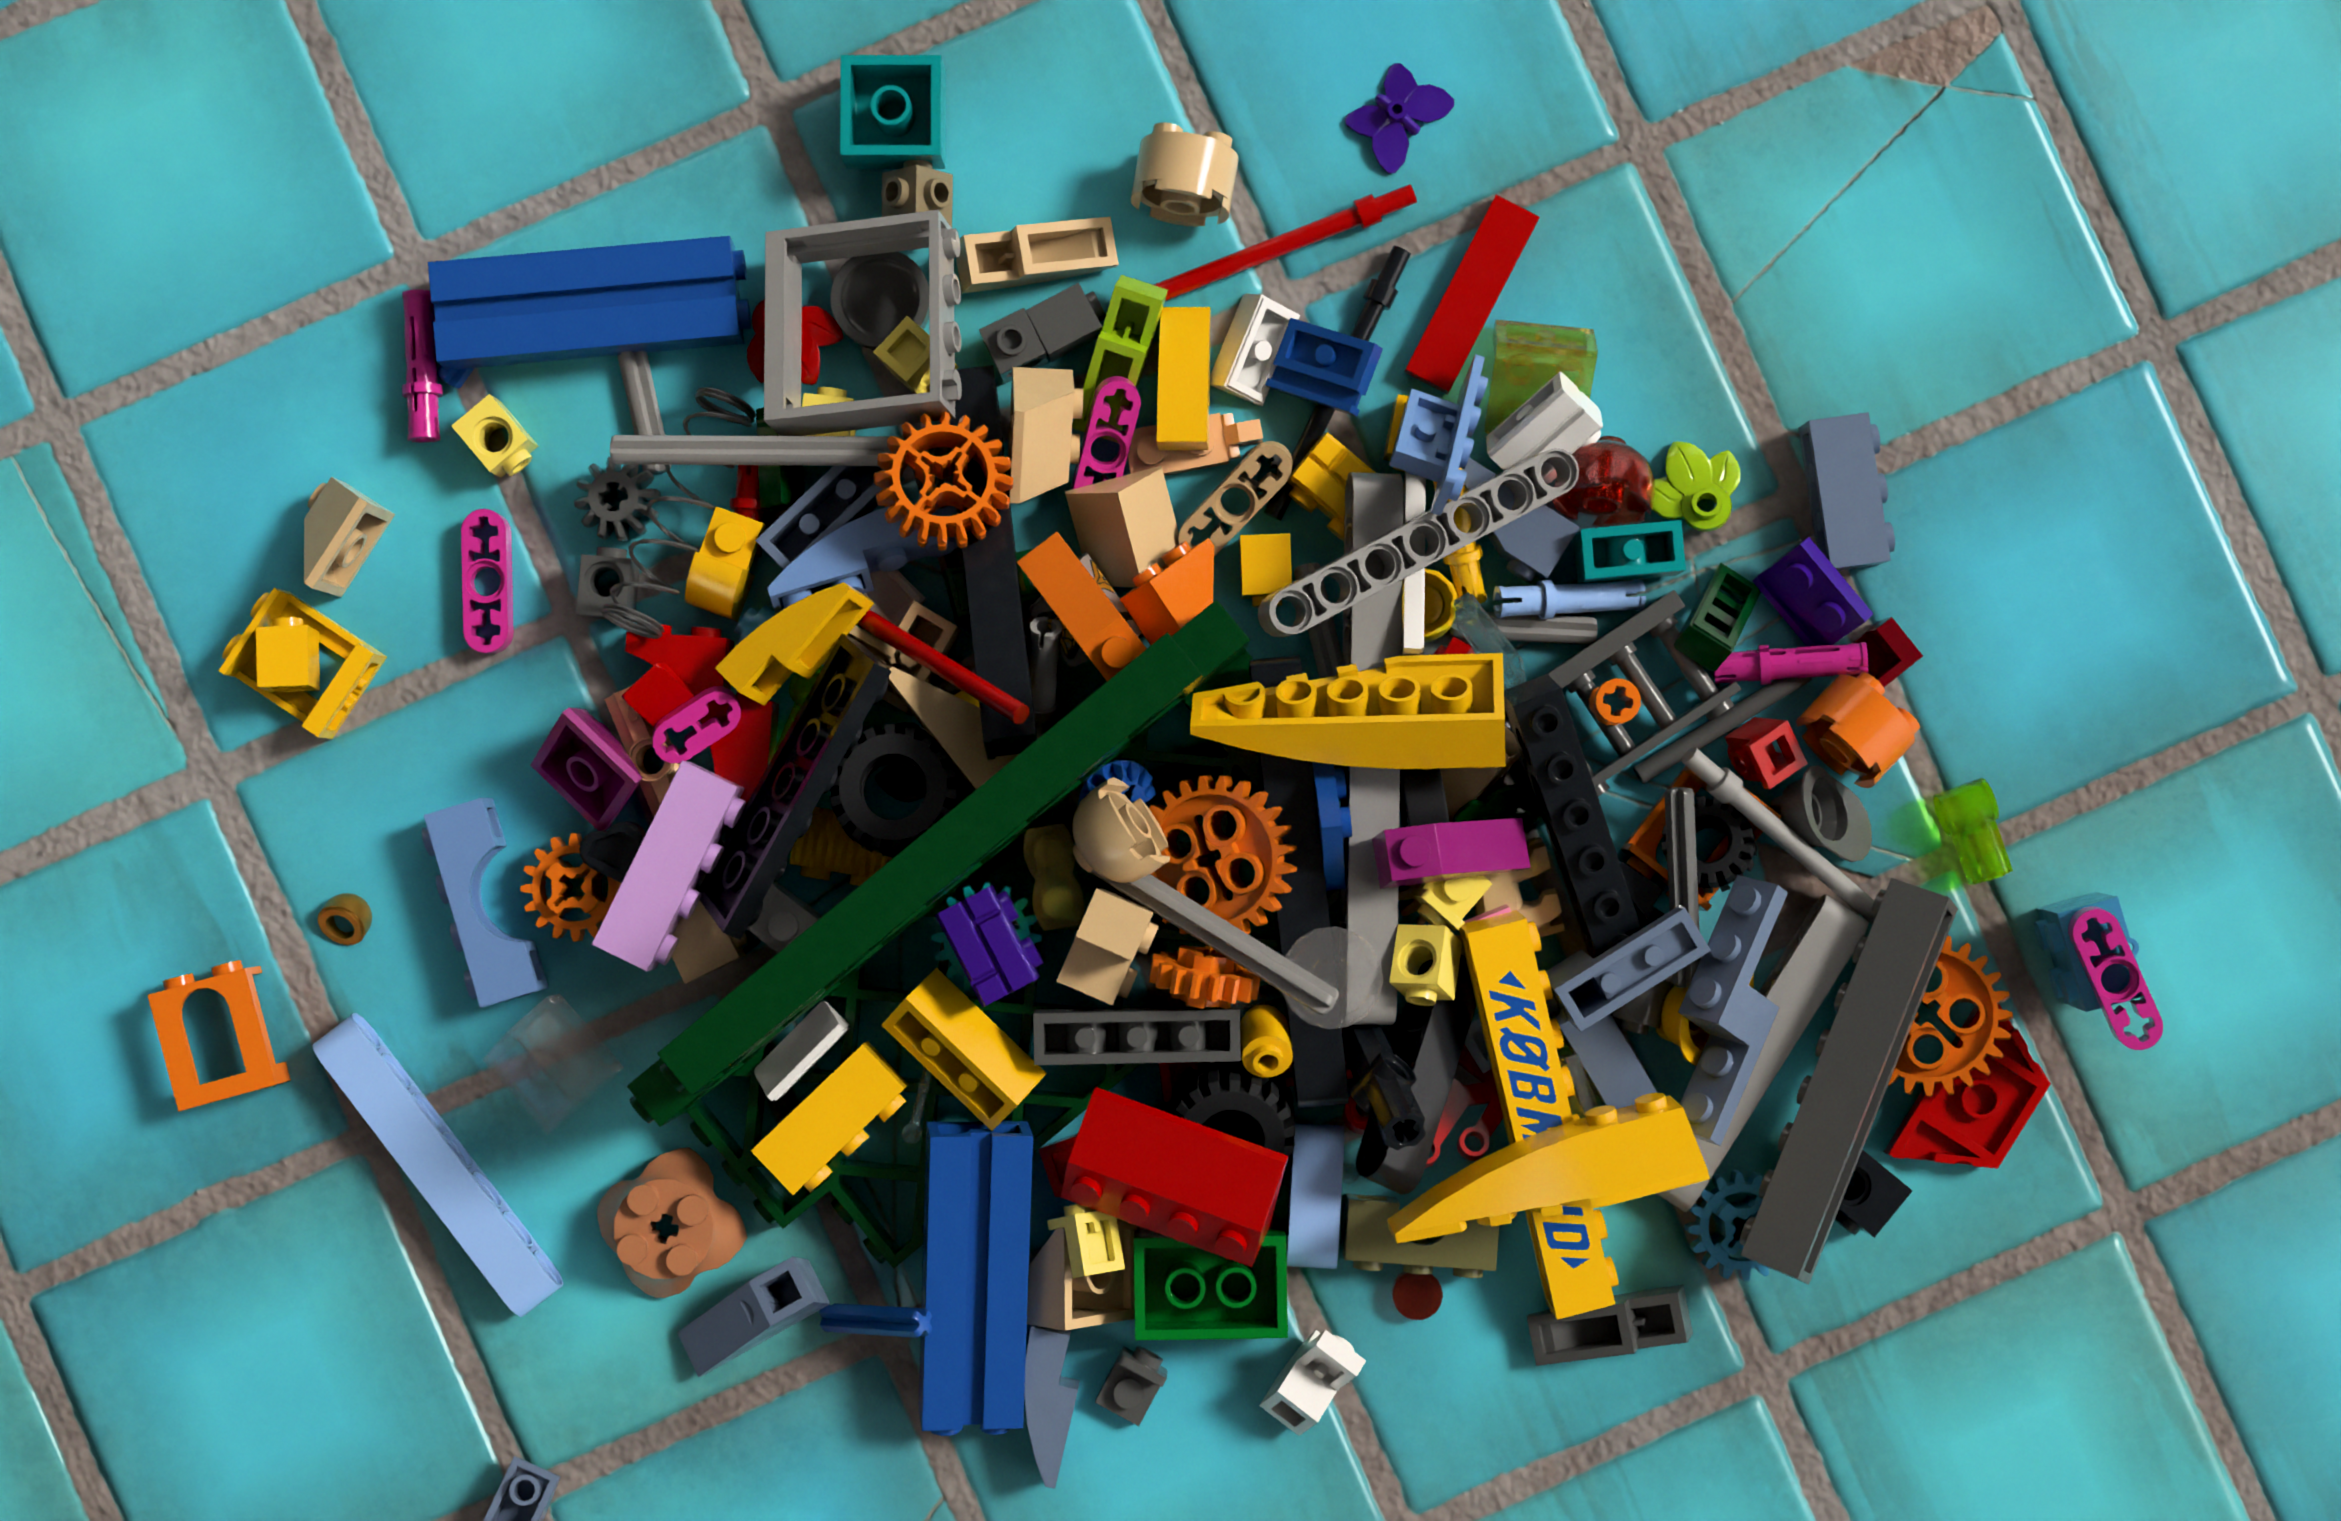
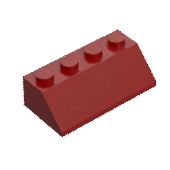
M1095 1087L1067 1163L1061 1198L1252 1267L1270 1227L1288 1156Z

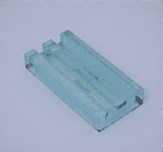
M1468 592L1454 600V606L1457 609L1455 616L1459 620L1456 622L1457 628L1477 654L1503 653L1504 688L1509 689L1525 683L1526 676L1522 657L1474 595Z

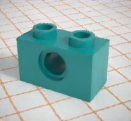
M1681 520L1580 529L1573 537L1577 583L1613 582L1676 576L1686 570Z

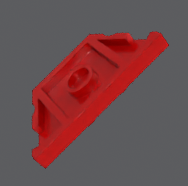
M1974 1006L1961 1028H1970L1978 1022L1980 1011L1977 1006ZM2009 1020L1999 1022L1998 1027L2009 1032L2011 1038L2010 1040H1995L1993 1045L2003 1053L2002 1059L1993 1058L1988 1055L1985 1057L1984 1061L1991 1072L1988 1076L1977 1069H1973L1970 1072L1973 1079V1087L1969 1088L1958 1078L1953 1080V1095L1947 1093L1942 1083L1935 1084L1932 1097H1927L1923 1088L1883 1152L1891 1157L1900 1159L1910 1158L1998 1169L2051 1085L2039 1063L2034 1062L2029 1054L2028 1045L2019 1030L2014 1029ZM1956 1035L1951 1044L1955 1048H1961L1963 1041Z

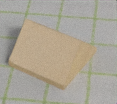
M1162 466L1065 491L1081 553H1088L1111 587H1136L1131 580L1135 575L1156 562L1160 568L1164 567L1166 564L1161 557L1179 545V531Z

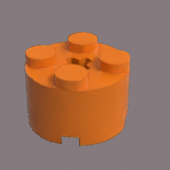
M1861 672L1857 678L1844 674L1837 676L1797 718L1796 724L1797 727L1806 725L1808 730L1802 735V738L1828 767L1840 776L1848 769L1860 776L1854 784L1863 788H1872L1914 744V734L1920 729V724L1908 711L1903 708H1896L1883 696L1885 689L1882 684L1866 672Z

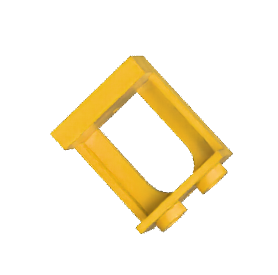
M274 587L271 593H264L254 604L250 612V616L253 619L244 633L237 634L227 644L222 654V658L225 661L218 671L223 675L236 677L302 721V727L315 736L333 739L387 659V656L291 592ZM273 618H302L303 625H308L319 631V642L345 659V662L319 700L306 691L270 693L257 687L256 627L272 626Z

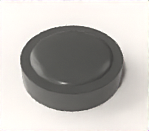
M898 251L851 257L840 268L831 288L832 312L840 328L852 341L867 349L875 350L906 316L910 317L922 329L925 328L929 320V283L919 266L908 256Z

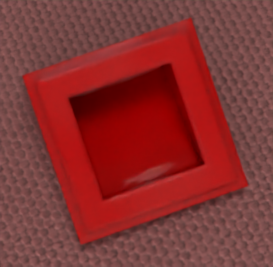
M658 662L624 692L621 697L647 722L655 727V724L662 717L696 695L667 663Z

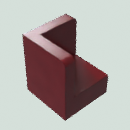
M1892 617L1878 621L1852 642H1866L1868 674L1875 677L1883 687L1887 686L1923 657ZM1860 674L1850 676L1857 678Z

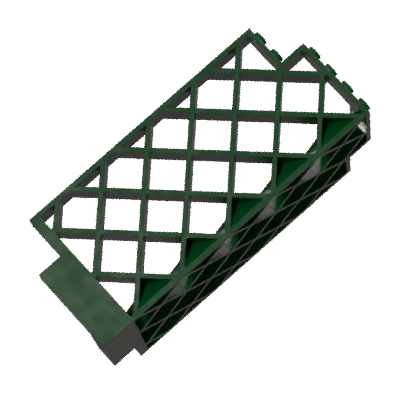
M1217 599L1173 636H1170L1168 632L661 1049L657 1053L660 1059L627 1085V1088L634 1095L629 1100L635 1111L647 1123H651L654 1120L659 1127L688 1113L694 1120L690 1123V1128L695 1136L706 1147H710L713 1144L725 1158L721 1165L727 1175L737 1185L741 1186L745 1183L757 1197L753 1201L756 1210L771 1225L777 1222L784 1229L830 1191L835 1196L831 1204L838 1215L848 1225L856 1222L867 1235L863 1243L870 1254L881 1264L887 1260L893 1268L897 1267L923 1245L926 1122H937L939 1095H954L929 1071L928 1079L903 1077L909 1085L902 1092L926 1094L919 1166L846 1159V1156L840 1150L826 1164L833 1171L829 1178L794 1207L790 1208L757 1168L765 1166L751 1152L761 1141L765 1093L755 1076L754 1070L769 1055L770 1041L827 995L847 997L845 1020L850 1024L848 1026L850 1029L843 1035L841 1065L857 1050L862 999L902 1002L912 992L910 990L863 986L865 963L921 917H935V914L949 908L946 900L951 896L956 899L959 898L960 885L984 863L1018 837L1039 838L1032 914H1038L1040 919L1031 925V932L1042 935L1043 927L1078 931L1082 922L1080 919L1044 916L1051 840L1075 842L1072 832L1052 830L1054 807L1112 759L1135 760L1136 763H1139L1144 768L1145 761L1222 769L1221 776H1232V769L1236 766L1244 777L1251 782L1257 792H1262L1258 752L1219 742L1216 743L1227 755L1224 758L1147 751L1148 730L1179 702L1182 701L1191 711L1193 693L1251 683L1249 660L1253 658L1247 652L1250 642L1248 636ZM1333 764L1334 769L1341 768V765ZM1228 811L1223 814L1220 822L1221 830L1225 835L1227 832ZM1176 842L1180 852H1190L1191 843ZM1215 850L1213 854V865H1215L1217 860L1221 859L1219 850ZM1331 890L1327 893L1328 909L1339 900V890ZM1122 893V897L1132 901V898ZM1017 920L1012 921L1013 925H1019ZM1158 927L1154 937L1201 942L1188 933H1179V929ZM1278 935L1274 938L1252 936L1277 952L1279 950ZM1041 941L1034 943L1039 954L1041 950ZM943 943L940 945V951L944 950ZM949 959L939 961L938 969L945 975L952 964ZM1038 979L1025 985L1024 1001L998 999L982 1007L977 997L967 996L980 1010L1022 1014L1019 1047L1029 1057L1033 1033V1013L1036 1009L1089 1008L1036 1003ZM1117 995L1112 1008H1122L1123 997ZM1125 1063L1117 1068V1064H1106L1105 1078L1086 1094L1032 1089L1013 1110L1012 1121H1024L1026 1103L1069 1107L1033 1137L1034 1153L1087 1109L1095 1087L1109 1091L1142 1063ZM810 1068L798 1082L821 1084L834 1070ZM730 1075L750 1077L743 1149L701 1099ZM844 1175L917 1182L912 1238L899 1247L844 1180Z

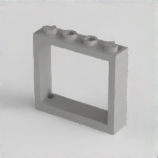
M939 210L765 232L764 421L779 436H806L903 425L905 422L909 424L920 423V416L924 413L931 418V421H939L940 415L944 411L949 413L950 419H955V400L961 399L962 384L960 375L955 369V352H960L961 333L957 322L954 321V305L960 304L961 289L958 277L954 274V258L960 256L961 248L957 229H952ZM929 248L930 392L801 407L802 263Z

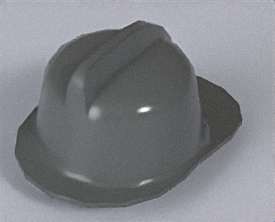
M1820 766L1808 767L1802 779L1789 784L1781 796L1771 801L1770 808L1781 815L1780 819L1810 846L1825 847L1849 862L1861 861L1869 853L1872 843V831L1867 811L1860 799L1848 787L1830 776Z

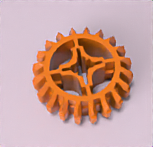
M944 411L940 415V424L932 425L931 418L924 413L920 416V430L917 431L911 424L905 422L901 426L905 441L898 437L890 436L887 439V447L891 453L878 454L877 464L884 470L874 474V485L884 489L876 494V501L879 506H890L885 512L887 523H896L903 519L899 527V535L906 538L910 536L916 529L919 531L917 536L918 546L925 547L928 544L929 537L934 536L937 537L938 550H946L947 537H955L959 548L967 547L966 532L971 531L977 539H984L986 537V530L982 521L997 527L1001 522V516L996 509L1009 508L1010 497L1003 492L1013 488V477L1003 473L1011 468V461L1009 457L997 456L1002 450V442L999 439L984 443L988 435V428L985 424L970 432V418L967 415L959 419L958 426L950 425L949 413ZM937 447L954 448L948 455L942 457L933 456L926 452V450ZM972 458L980 465L987 482L981 497L972 492V485L964 478L965 473L968 471V463ZM907 465L915 470V477L924 484L919 492V500L915 505L906 497L901 486V478ZM953 473V486L943 483L939 488H935V476L943 480ZM943 506H954L962 511V513L952 516L933 515L936 510Z

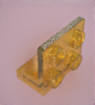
M1495 319L1493 331L1495 357L1484 424L1486 434H1490L1559 371L1566 375L1578 387L1579 391L1583 392L1590 399L1598 354L1594 329Z

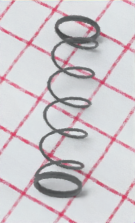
M702 387L696 391L697 393L694 396L697 403L708 412H697L687 416L683 421V428L686 434L691 435L688 430V422L691 418L702 416L718 417L732 423L752 427L751 423L755 421L756 413L748 403L730 393L715 388ZM704 396L716 398L733 405L747 416L722 409L708 401ZM665 465L668 476L680 490L692 499L676 496L658 497L649 501L647 512L652 521L676 542L661 539H641L632 542L628 547L629 555L635 565L660 585L644 582H622L613 585L610 589V594L614 603L605 604L603 606L604 609L601 610L603 616L613 624L637 635L654 639L663 636L662 633L665 632L663 626L648 615L621 605L615 597L616 589L622 586H636L656 589L675 595H680L681 593L647 570L634 556V547L638 544L654 543L674 546L692 552L699 551L698 548L683 541L665 528L655 518L651 507L658 501L685 502L713 511L716 507L685 488L672 475L670 465ZM723 465L730 469L735 468L734 465ZM619 615H622V616H625V617H627V618H630V619L633 620L635 623H633V622H631V621H629V620H627V619H625V618H623V617H621V616H619Z

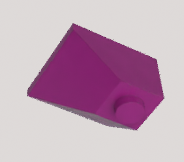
M569 707L562 712L530 764L598 831H607L642 780V776L622 744L604 724L598 722L586 709Z

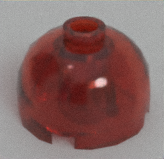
M1603 436L1597 442L1581 447L1572 454L1579 467L1578 480L1571 490L1552 500L1558 511L1576 521L1578 512L1598 516L1592 524L1595 526L1609 527L1639 524L1644 521L1645 512L1647 511L1651 514L1653 510L1655 478L1647 459L1632 446L1627 445L1621 438Z

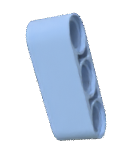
M1295 1123V1146L1290 1163L1286 1233L1287 1266L1336 1269L1344 1159V1126Z

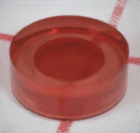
M1402 1271L1392 1285L1391 1294L1397 1310L1409 1319H1427L1437 1312L1442 1303V1288L1434 1274H1412Z

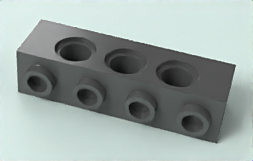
M1231 1005L1229 1009L1220 1007H1205L1202 1009L1192 1006L1036 1009L1033 1013L1034 1065L1241 1061L1240 1009L1238 1005Z

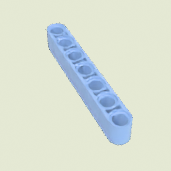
M352 1013L312 1045L321 1064L512 1312L519 1317H524L563 1286V1279L557 1268L382 1039L362 1016Z

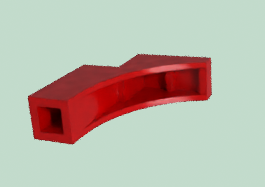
M661 624L665 632L658 639L640 636L629 631L626 632L625 652L637 656L653 666L658 662L667 663L695 695L713 686H722L731 690V684L715 669L734 648V641L728 638H721V629L691 627V636L671 634L672 626ZM737 691L736 696L741 709L739 723L729 734L710 745L715 774L744 787L745 789L740 799L746 801L747 804L776 752L779 704L768 701L764 706ZM715 700L709 701V713L701 718L700 721L703 724L713 717H717L721 722L727 720L726 709L731 705L728 702L719 705Z

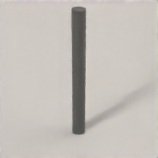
M1812 677L1784 678L1772 681L1771 684L1762 687L1736 703L1717 718L1707 721L1634 766L1633 770L1642 784H1645L1679 763L1683 755L1690 748L1696 747L1700 750L1812 681Z

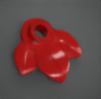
M765 299L759 302L753 311L752 327L755 335L747 349L749 368L760 383H764ZM818 306L802 307L801 383L812 386L816 385L820 374L821 360L818 347L836 344L844 338L837 321L827 311Z

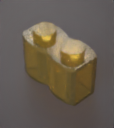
M1065 823L1027 829L1024 838L1025 861L1030 873L1036 879L1032 895L1033 908L1039 924L1045 931L1080 925L1085 915L1086 901L1084 890L1079 879L1073 873L1077 862L1073 854V847L1076 843L1072 832Z

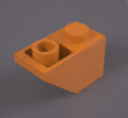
M1209 538L1192 548L1187 541H1184L1161 557L1166 564L1164 567L1160 568L1156 562L1135 575L1131 580L1136 587L1120 598L1150 645L1167 632L1170 636H1173L1213 603L1214 545Z

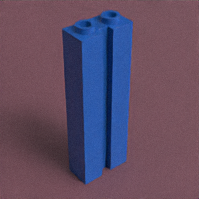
M730 236L428 262L431 302L434 304L435 312L433 327L436 360L445 369L480 368L615 356L627 351H644L648 353L744 344L743 329H751L748 299H740L738 283L739 280H747L745 255L743 250H735Z
M981 1121L926 1122L921 1308H926L931 1312L930 1324L933 1329L928 1336H920L918 1413L922 1431H931V1433L939 1436H951L963 1430V1425H980L982 1432L992 1435L1005 1434L1010 1429H1023L1033 1134L1028 1121H1002L993 1131Z

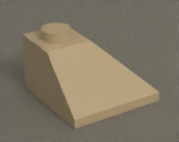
M331 477L327 484L322 483L314 490L308 501V508L310 510L304 518V584L312 589L342 597L395 514L349 484Z
M1117 1219L1125 1269L1077 1278L1072 1277L1065 1228L1056 1229L1029 1265L1027 1324L1066 1331L1135 1319L1134 1230H1137V1225Z

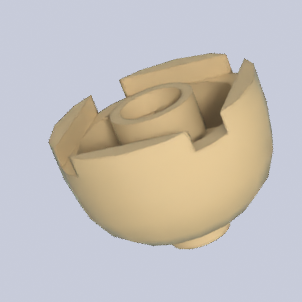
M1112 777L1094 788L1080 801L1073 818L1072 833L1076 843L1073 847V854L1080 866L1087 872L1094 870L1101 877L1118 883L1135 882L1155 872L1170 861V856L1161 855V851L1168 847V842L1158 821L1143 800L1139 798L1132 803L1121 793L1128 789L1129 786L1123 781Z

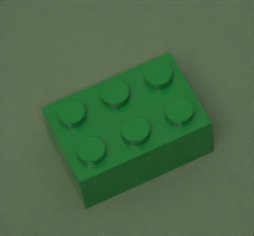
M1284 1228L1268 1229L1252 1267L1184 1242H1179L1151 1230H1134L1135 1340L1288 1338L1287 1255Z

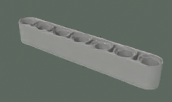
M1556 448L1532 456L1461 493L1457 501L1448 500L1441 516L1430 513L1431 510L1280 588L1262 600L1258 609L1260 626L1271 636L1283 638L1304 632L1567 493L1575 486L1579 477V467L1576 459L1564 449ZM1544 462L1551 464L1556 470L1557 482L1554 487L1546 484L1542 478L1541 467ZM1500 485L1509 487L1513 492L1514 505L1511 510L1504 508L1498 500L1497 495ZM1457 507L1463 508L1470 515L1471 527L1467 533L1460 531L1455 525L1454 512ZM1413 530L1420 531L1427 538L1428 549L1424 556H1419L1411 549L1410 535ZM1369 553L1378 555L1383 561L1384 573L1379 580L1371 577L1366 571L1365 561ZM1325 576L1334 578L1340 586V597L1335 603L1327 601L1321 593V582ZM1281 599L1291 602L1296 610V620L1290 627L1281 624L1276 616V606Z
M1827 894L1822 895L1812 906L1759 990V993L1777 1005L1779 1010L1721 1146L1695 1138L1707 1166L1710 1179L1852 956L1859 939L1868 928V920ZM1710 1179L1656 1194L1683 1212H1687L1696 1203Z

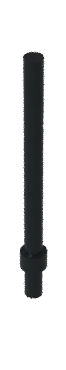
M1393 246L1378 278L1371 279L1363 296L1366 303L1350 336L1366 341L1370 340L1383 311L1390 310L1398 294L1395 287L1411 256L1410 252L1401 247ZM1318 404L1315 405L1291 454L1293 460L1292 472L1324 434L1334 414V409ZM1286 482L1269 500L1263 513L1281 521L1292 498L1288 494L1293 487Z

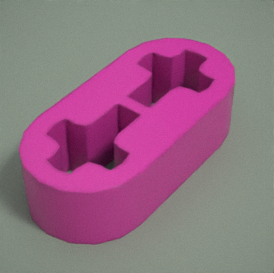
M713 686L703 690L662 717L653 729V748L655 753L666 762L681 763L682 760H689L729 734L737 727L741 718L740 703L737 696L730 689L722 686ZM711 700H715L719 705L726 702L731 705L726 709L728 719L723 722L717 717H713L703 724H700L698 721L709 713L708 702ZM689 726H693L694 730L684 737V748L679 750L674 744L668 747L663 745L666 741V729L672 727L676 733H679Z

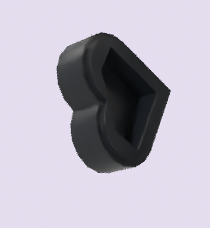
M631 821L616 823L608 831L591 832L581 841L579 848L580 857L590 868L622 883L646 832L638 823Z

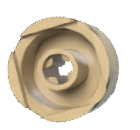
M1172 123L1155 124L1152 134L1145 136L1140 142L1131 194L1132 205L1139 210L1140 202L1151 207L1150 217L1176 225L1205 226L1206 217L1218 216L1217 224L1227 221L1230 214L1239 160L1237 153L1231 148L1232 138L1224 133L1214 131L1205 132L1203 135L1183 132L1180 126Z

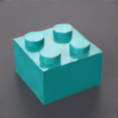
M841 55L840 156L847 169L903 168V162L909 160L928 161L933 164V169H945L946 70L941 55Z

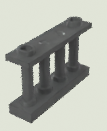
M1675 590L1666 593L1642 611H1639L1597 639L1594 643L1546 673L1561 688L1566 686L1570 693H1577L1618 754V757L1595 772L1587 763L1598 797L1610 789L1606 782L1607 779L1703 715L1706 716L1708 721L1717 718L1734 706L1730 697L1742 690L1737 682L1726 684L1717 689L1702 665L1675 649L1674 643L1680 632L1675 626L1678 620L1674 614L1685 607ZM1648 631L1653 639L1657 636L1660 638L1701 700L1678 717H1676L1634 654L1637 648L1633 641ZM1608 659L1612 666L1617 664L1627 680L1638 689L1641 701L1660 728L1636 745L1622 724L1604 725L1599 723L1588 708L1589 696L1592 690L1596 688L1592 681L1596 676L1591 669ZM1603 697V703L1608 704Z

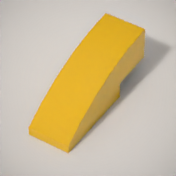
M1163 307L1160 316L1158 359V450H1209L1210 307Z
M844 582L818 591L786 607L762 623L738 643L715 669L740 694L765 706L793 672L809 680L830 656L842 633L848 635L873 606L874 602Z

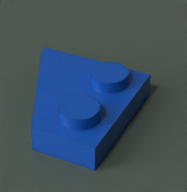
M1312 762L1326 891L1346 889L1343 838L1352 837V824L1349 806L1339 807L1338 799L1347 798L1344 769H1334L1333 764Z

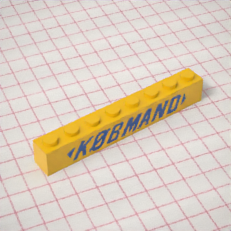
M1517 910L1464 923L1459 932L1509 1145L1542 1131L1580 1119L1578 1114L1572 1115L1568 1097L1575 1095L1570 1071L1567 1066L1561 1067L1557 1049L1564 1047L1562 1032L1557 1019L1549 1018L1546 1001L1553 998L1551 984L1546 971L1538 970L1535 952L1541 951V941L1534 921L1527 922V918ZM1590 1199L1566 1203L1562 1206L1563 1214L1542 1218L1541 1212L1525 1210L1546 1305L1557 1320L1615 1305L1612 1287L1619 1285L1618 1276L1612 1258L1610 1256L1604 1257L1601 1240L1608 1238L1607 1228L1600 1209L1594 1210L1591 1208Z

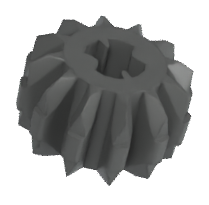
M611 457L607 458L606 473L598 465L591 464L588 469L595 478L592 484L583 479L577 481V487L588 492L587 497H580L574 501L576 508L589 510L582 518L581 523L587 528L598 524L597 536L604 540H607L612 532L615 531L619 541L627 542L630 525L638 534H645L647 529L640 519L643 515L650 518L647 512V502L661 497L659 490L646 489L654 479L653 474L648 470L637 474L638 465L624 464L621 469V465L613 463ZM616 489L628 495V500L620 502V510L608 504V499L616 497ZM651 508L653 515L657 519L659 512Z

